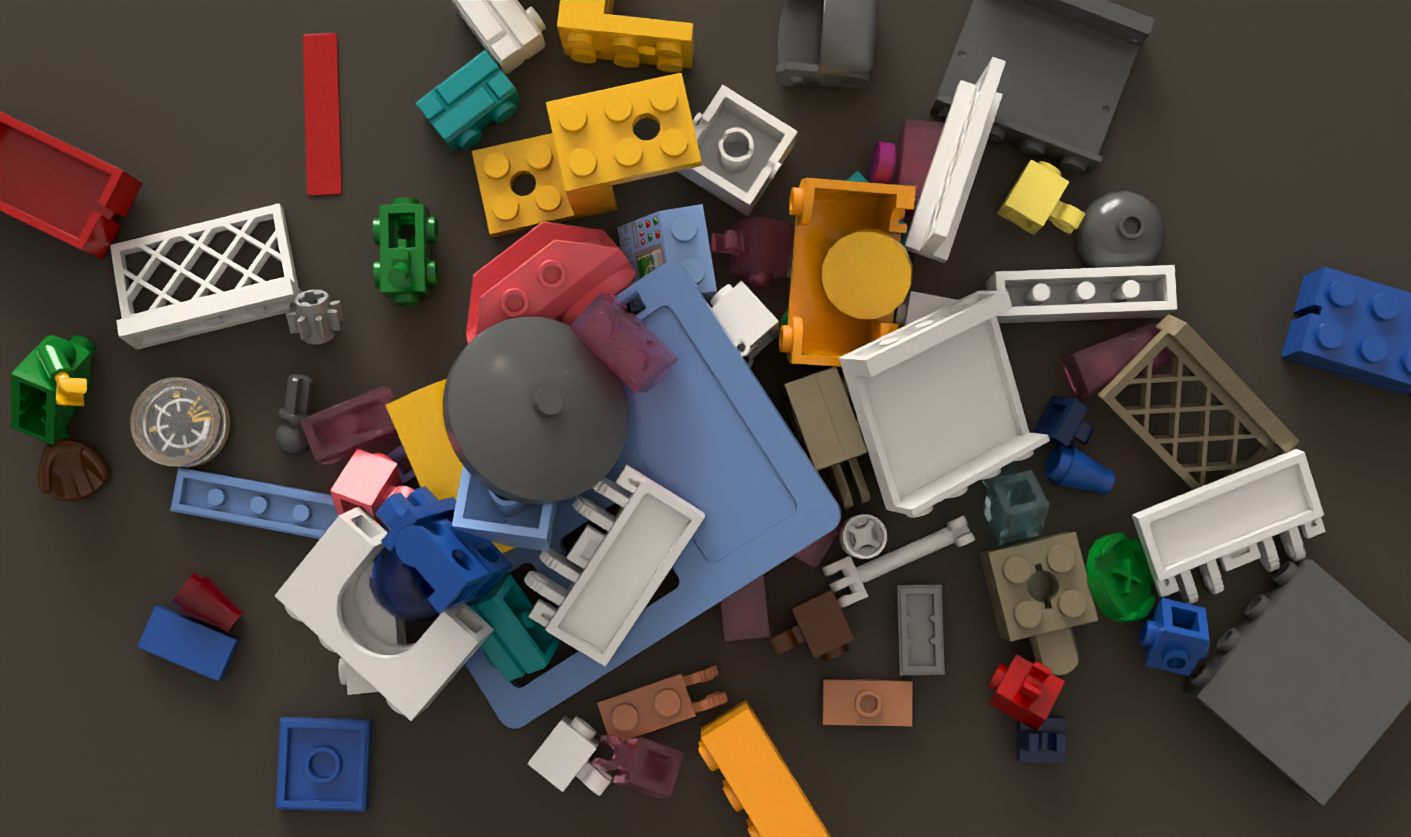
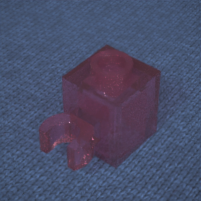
M764 217L733 222L732 230H726L725 235L717 233L711 235V252L730 254V275L746 277L748 285L772 286L773 279L791 276L794 224Z
M601 736L600 742L609 744L612 747L613 757L610 761L594 758L592 762L594 767L603 771L617 769L613 783L652 798L671 797L684 756L683 752L644 737L629 739L625 744L618 736Z

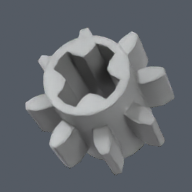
M308 290L302 292L295 297L294 303L289 305L290 312L286 314L290 334L300 332L301 340L308 344L326 343L335 337L336 331L342 329L340 322L344 320L341 302L340 300L331 302L329 295L325 291Z

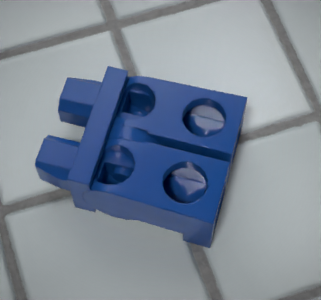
M424 486L414 490L407 498L401 492L392 494L375 514L390 530L381 542L389 551L396 550L399 559L404 564L415 567L430 584L435 592L427 600L441 614L459 607L463 603L466 604L484 597L512 567V564L491 541L452 528L456 500L454 497L438 500Z

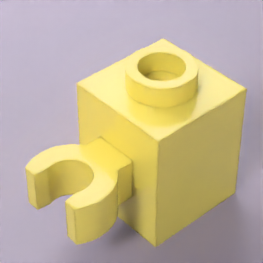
M1032 159L1021 171L997 212L1001 217L1032 235H1035L1047 220L1051 221L1060 230L1071 234L1074 229L1078 228L1085 216V213L1080 209L1059 200L1069 184L1068 180L1061 177L1060 170L1047 162L1039 161L1037 163Z

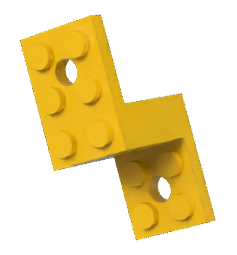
M560 0L557 29L564 54L571 56L572 60L581 63H595L597 59L614 60V64L626 68H636L640 63L657 65L659 70L665 72H680L682 68L692 69L694 55L693 23L613 15L614 0Z
M682 73L546 102L552 133L472 151L488 230L492 238L533 229L541 222L561 223L618 210L613 185L702 166ZM644 118L655 120L660 126L658 135L651 140L639 139L633 132L634 126L639 120ZM525 174L532 176L536 180V186L532 193L520 196L513 192L512 184L518 176Z

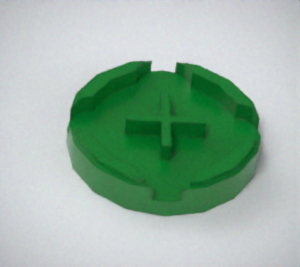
M1118 532L1096 539L1090 548L1086 564L1087 581L1094 602L1105 616L1113 622L1130 623L1148 616L1155 602V595L1150 596V585L1155 583L1141 543L1133 537L1126 538L1124 536L1125 533Z

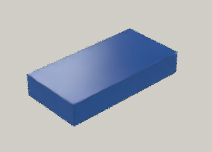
M156 605L137 647L211 679L221 681L225 677L241 639L162 605Z

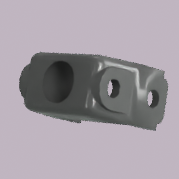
M785 0L778 30V65H776L774 82L781 84L783 87L807 89L832 87L858 89L868 87L874 63L879 0Z

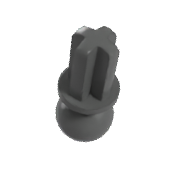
M292 374L288 377L285 405L279 409L278 413L281 418L287 419V421L279 426L276 432V442L279 448L288 454L304 452L312 441L311 430L305 422L312 421L315 418V413L311 411L314 382L307 375Z

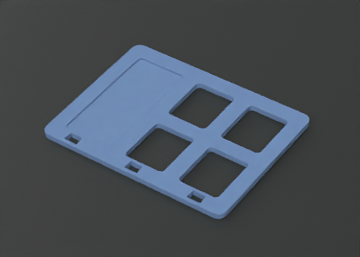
M664 263L572 327L588 336L605 352L617 370L626 393L628 404L626 440L618 460L605 477L616 483L618 476L627 464L703 511L705 518L672 566L679 577V586L642 611L606 667L578 651L528 684L519 685L515 680L507 682L498 668L490 665L481 646L475 651L465 665L499 720L509 728L517 729L525 726L828 534L837 527L841 520L839 504L687 270L679 264ZM640 295V299L646 306V309L626 322L617 310ZM403 445L387 455L395 463H398L402 486L416 477L413 470L407 473L403 466L399 464V461L407 456ZM593 488L578 495L590 499L605 510L615 504V502L596 492ZM577 496L557 503L550 549L566 557L568 552L563 546L564 538L589 521V519L573 508L572 504ZM516 547L502 553L512 564V567L506 573H511L524 563H530L538 573L543 574L568 589L572 582L541 562V559H539L541 550ZM402 562L433 614L438 618L440 614L427 600L435 590L415 567L408 566Z

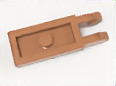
M708 666L682 675V672L598 701L597 705L610 744L614 745L695 717L697 712L705 711L728 702L725 691H716L703 698L691 701L686 687L714 679L715 676L719 675L717 666Z

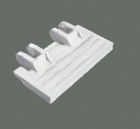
M1298 449L1132 514L1158 595L1165 597L1179 591L1182 599L1187 604H1192L1199 600L1190 569L1199 566L1205 586L1215 595L1224 590L1222 577L1216 562L1217 558L1220 559L1222 568L1225 571L1260 559L1265 570L1272 572L1280 567L1272 536L1280 535L1285 552L1293 562H1296L1306 557L1298 526L1301 525L1304 537L1308 539L1326 532L1321 518L1324 516V512L1305 452Z
M627 464L618 476L616 483L604 477L592 487L596 492L621 506L616 515L582 496H577L572 504L578 513L607 530V533L603 534L587 524L567 557L553 549H550L549 552L542 551L539 555V559L547 567L572 581L568 589L534 570H530L524 578V582L529 588H532L558 605L556 609L539 598L528 617L546 627L545 631L605 667L705 518L703 511Z

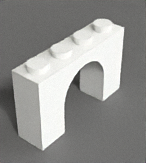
M358 506L338 516L275 594V597L285 605V609L291 617L305 623L318 635L319 641L325 648L341 656L352 667L354 674L360 680L371 684L378 690L395 712L405 715L412 721L432 703L494 629L467 604L463 603L459 607L441 613L416 643L406 645L393 644L376 636L366 626L360 616L356 594L362 574L385 547L381 540L388 532Z

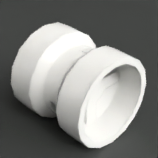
M869 514L855 515L848 518L841 525L839 531V543L842 549L849 556L858 559H869L879 555L887 542V531L884 524L877 517Z

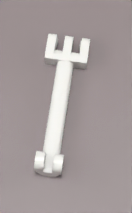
M963 515L947 522V527L858 567H855L851 556H847L822 567V571L825 576H829L842 570L844 577L830 583L829 586L833 592L849 586L852 593L837 599L840 608H843L868 597L863 583L955 543L957 547H961L973 542L975 538L973 533L970 532L967 526L968 522Z

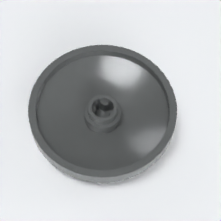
M518 317L499 322L477 335L458 355L445 383L443 418L448 439L455 454L467 471L478 482L509 500L533 505H546L566 501L582 494L595 486L609 473L618 460L626 440L628 404L617 370L605 352L588 336L572 326L553 319Z

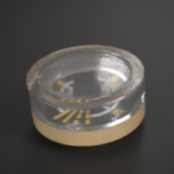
M171 377L151 384L140 394L131 412L130 428L136 446L150 460L165 466L192 468L207 463L222 450L230 431V415L222 397L211 387L191 379Z

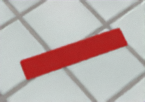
M337 34L303 35L307 194L310 196L340 194L342 189Z

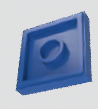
M280 718L275 809L367 811L369 809L373 719Z

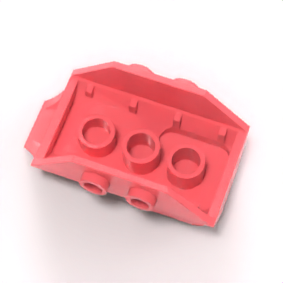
M541 222L473 274L466 327L468 344L487 328L499 322L518 317H543L565 323L569 326L576 324L597 310L607 300L614 298L633 285L632 279L636 275V270L603 229Z

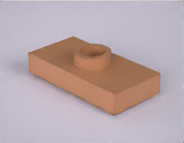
M822 678V724L912 727L913 681Z

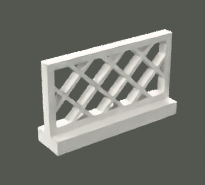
M992 57L976 85L960 80L904 243L907 251L942 263L948 260L1003 95L996 92L1006 61Z
M280 203L110 245L122 318L116 320L118 335L136 350L290 312L289 305L294 303V299L298 294L302 293V290L298 287L284 208ZM274 219L276 230L265 245L250 236L259 222ZM227 230L236 235V237L223 255L207 247L216 233ZM186 241L194 247L180 266L165 257L174 243ZM245 241L261 250L248 270L232 261ZM277 245H279L280 253L275 251ZM144 251L151 258L139 275L135 276L127 271L125 255ZM203 252L219 260L205 281L189 272ZM272 256L282 262L284 277L265 281L258 277L257 274L268 258ZM161 262L176 270L162 291L147 283ZM228 266L244 275L233 290L223 292L214 287ZM185 277L201 285L191 300L179 302L171 297ZM129 279H131V280L134 281V282L131 284V286H130V284H129ZM143 287L158 295L148 311L134 314L133 301ZM210 291L214 293L213 295L207 296Z

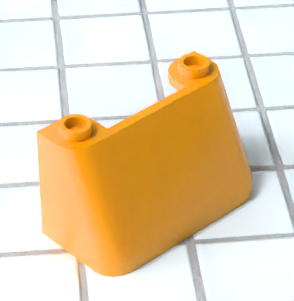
M803 178L799 188L792 187L789 212L790 215H796L788 323L787 325H781L779 332V352L786 353L788 362L792 364L841 367L840 357L889 334V332L898 330L899 324L894 323V311L877 319H856L840 312L828 299L822 285V264L828 250L844 234L857 229H879L900 242L901 233L907 232V224H901L899 220H903L905 209L914 210L916 186Z

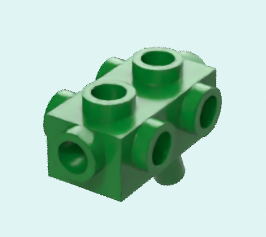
M395 198L392 200V205H379V218H374L373 239L376 245H380V261H375L373 266L375 287L380 288V292L387 298H394V305H420V297H431V286L439 285V264L437 260H431L430 243H438L439 239L437 217H430L428 208L424 204H419V200L415 198ZM406 227L415 228V236L410 241L402 239V231Z

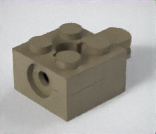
M835 366L784 384L780 395L795 437L817 472L825 469L829 470L843 508L853 507V500L840 465L842 463H845L859 501L861 503L869 501L870 494L857 458L868 452L858 418L855 419L850 405L852 399L844 375L840 376Z
M1062 532L979 552L1000 638L1011 642L1029 637L1034 661L1050 668L1053 675H1065L1071 672L1079 663V653L1072 627L1098 621L1076 532Z

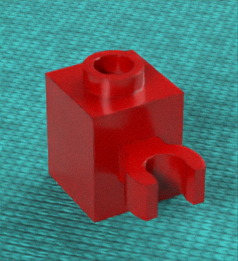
M1016 654L1008 666L1000 663L987 687L995 691L988 704L1037 731L1047 719L1065 681L1051 674L1052 670L1037 661L1031 663Z

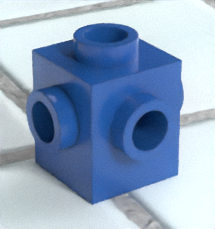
M1161 598L1151 619H1145L1139 631V645L1144 646L1145 666L1190 676L1198 660L1206 658L1210 646L1206 608Z

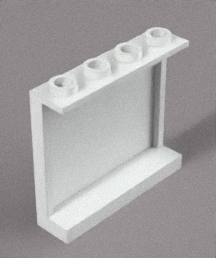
M978 290L839 358L886 510L906 514L910 518L926 515L933 510V505L945 498H954L964 494L968 490L967 486L978 480L997 476L1001 473L1003 466L1012 461H1021L1031 457L1034 454V449L1050 441L1049 436L1046 434L1029 432L998 323L997 315L1012 308L1008 291Z

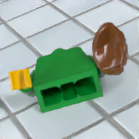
M54 335L46 336L11 373V429L46 442L47 445L44 447L38 471L39 488L43 493L49 494L53 499L59 501H77L92 496L110 478L109 467L98 451L84 441L69 438L66 426L79 406H84V398L90 388L91 360L95 353V346L89 339L80 335H74L69 341Z

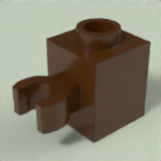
M831 589L824 590L790 606L789 609L796 625L769 637L777 655L805 642L811 656L815 659L822 655L824 661L832 660L849 651L846 644L855 640Z

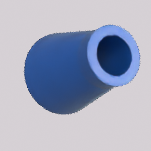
M1072 444L1066 447L1057 445L1050 453L1045 466V476L1052 479L1055 486L1092 491L1106 495L1113 487L1115 481V471L1104 467Z

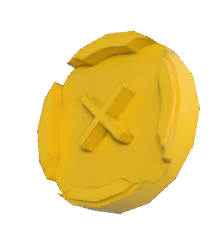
M857 229L844 234L828 250L822 264V285L828 299L840 312L856 319H877L891 314L904 302L912 284L913 265L906 248L899 241L889 236L888 233L879 229Z

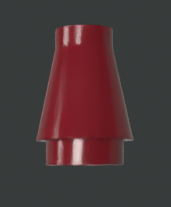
M195 572L184 583L172 601L181 607L179 612L218 627L227 634L244 613L208 575L203 578Z

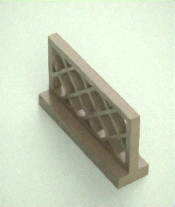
M1167 314L1155 326L1160 332L1097 395L1191 490L1205 485L1206 471L1225 470L1224 477L1269 460L1278 450L1287 453L1300 442L1187 322L1170 314ZM1166 347L1173 355L1172 374L1152 375L1153 359ZM1183 366H1184L1190 373H1182V372H1183ZM1182 381H1198L1201 384L1200 403L1180 404ZM1171 382L1170 404L1150 405L1151 383ZM1141 383L1140 406L1123 407L1115 399L1128 384ZM1211 395H1212L1218 402H1211ZM1210 410H1226L1229 413L1228 431L1209 432ZM1199 411L1198 433L1179 434L1180 412ZM1169 413L1168 435L1152 436L1148 432L1149 414ZM1139 414V422L1132 415ZM1239 424H1240L1245 430L1239 431ZM1253 438L1261 446L1248 460L1236 461L1238 439ZM1227 440L1226 461L1207 462L1208 441ZM1197 442L1196 463L1179 464L1177 462L1178 443ZM1168 443L1167 450L1161 444ZM1188 472H1195V479Z

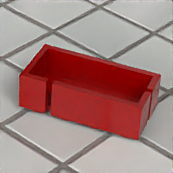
M0 111V211L103 260L121 225L114 222L117 214L124 218L126 217L143 183L125 171Z

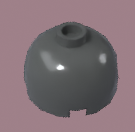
M1130 191L1106 193L1090 202L1083 210L1085 216L1080 225L1073 231L1075 252L1086 268L1150 266L1162 251L1166 235L1163 217L1155 204L1143 195Z

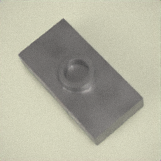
M895 585L898 675H945L942 585Z

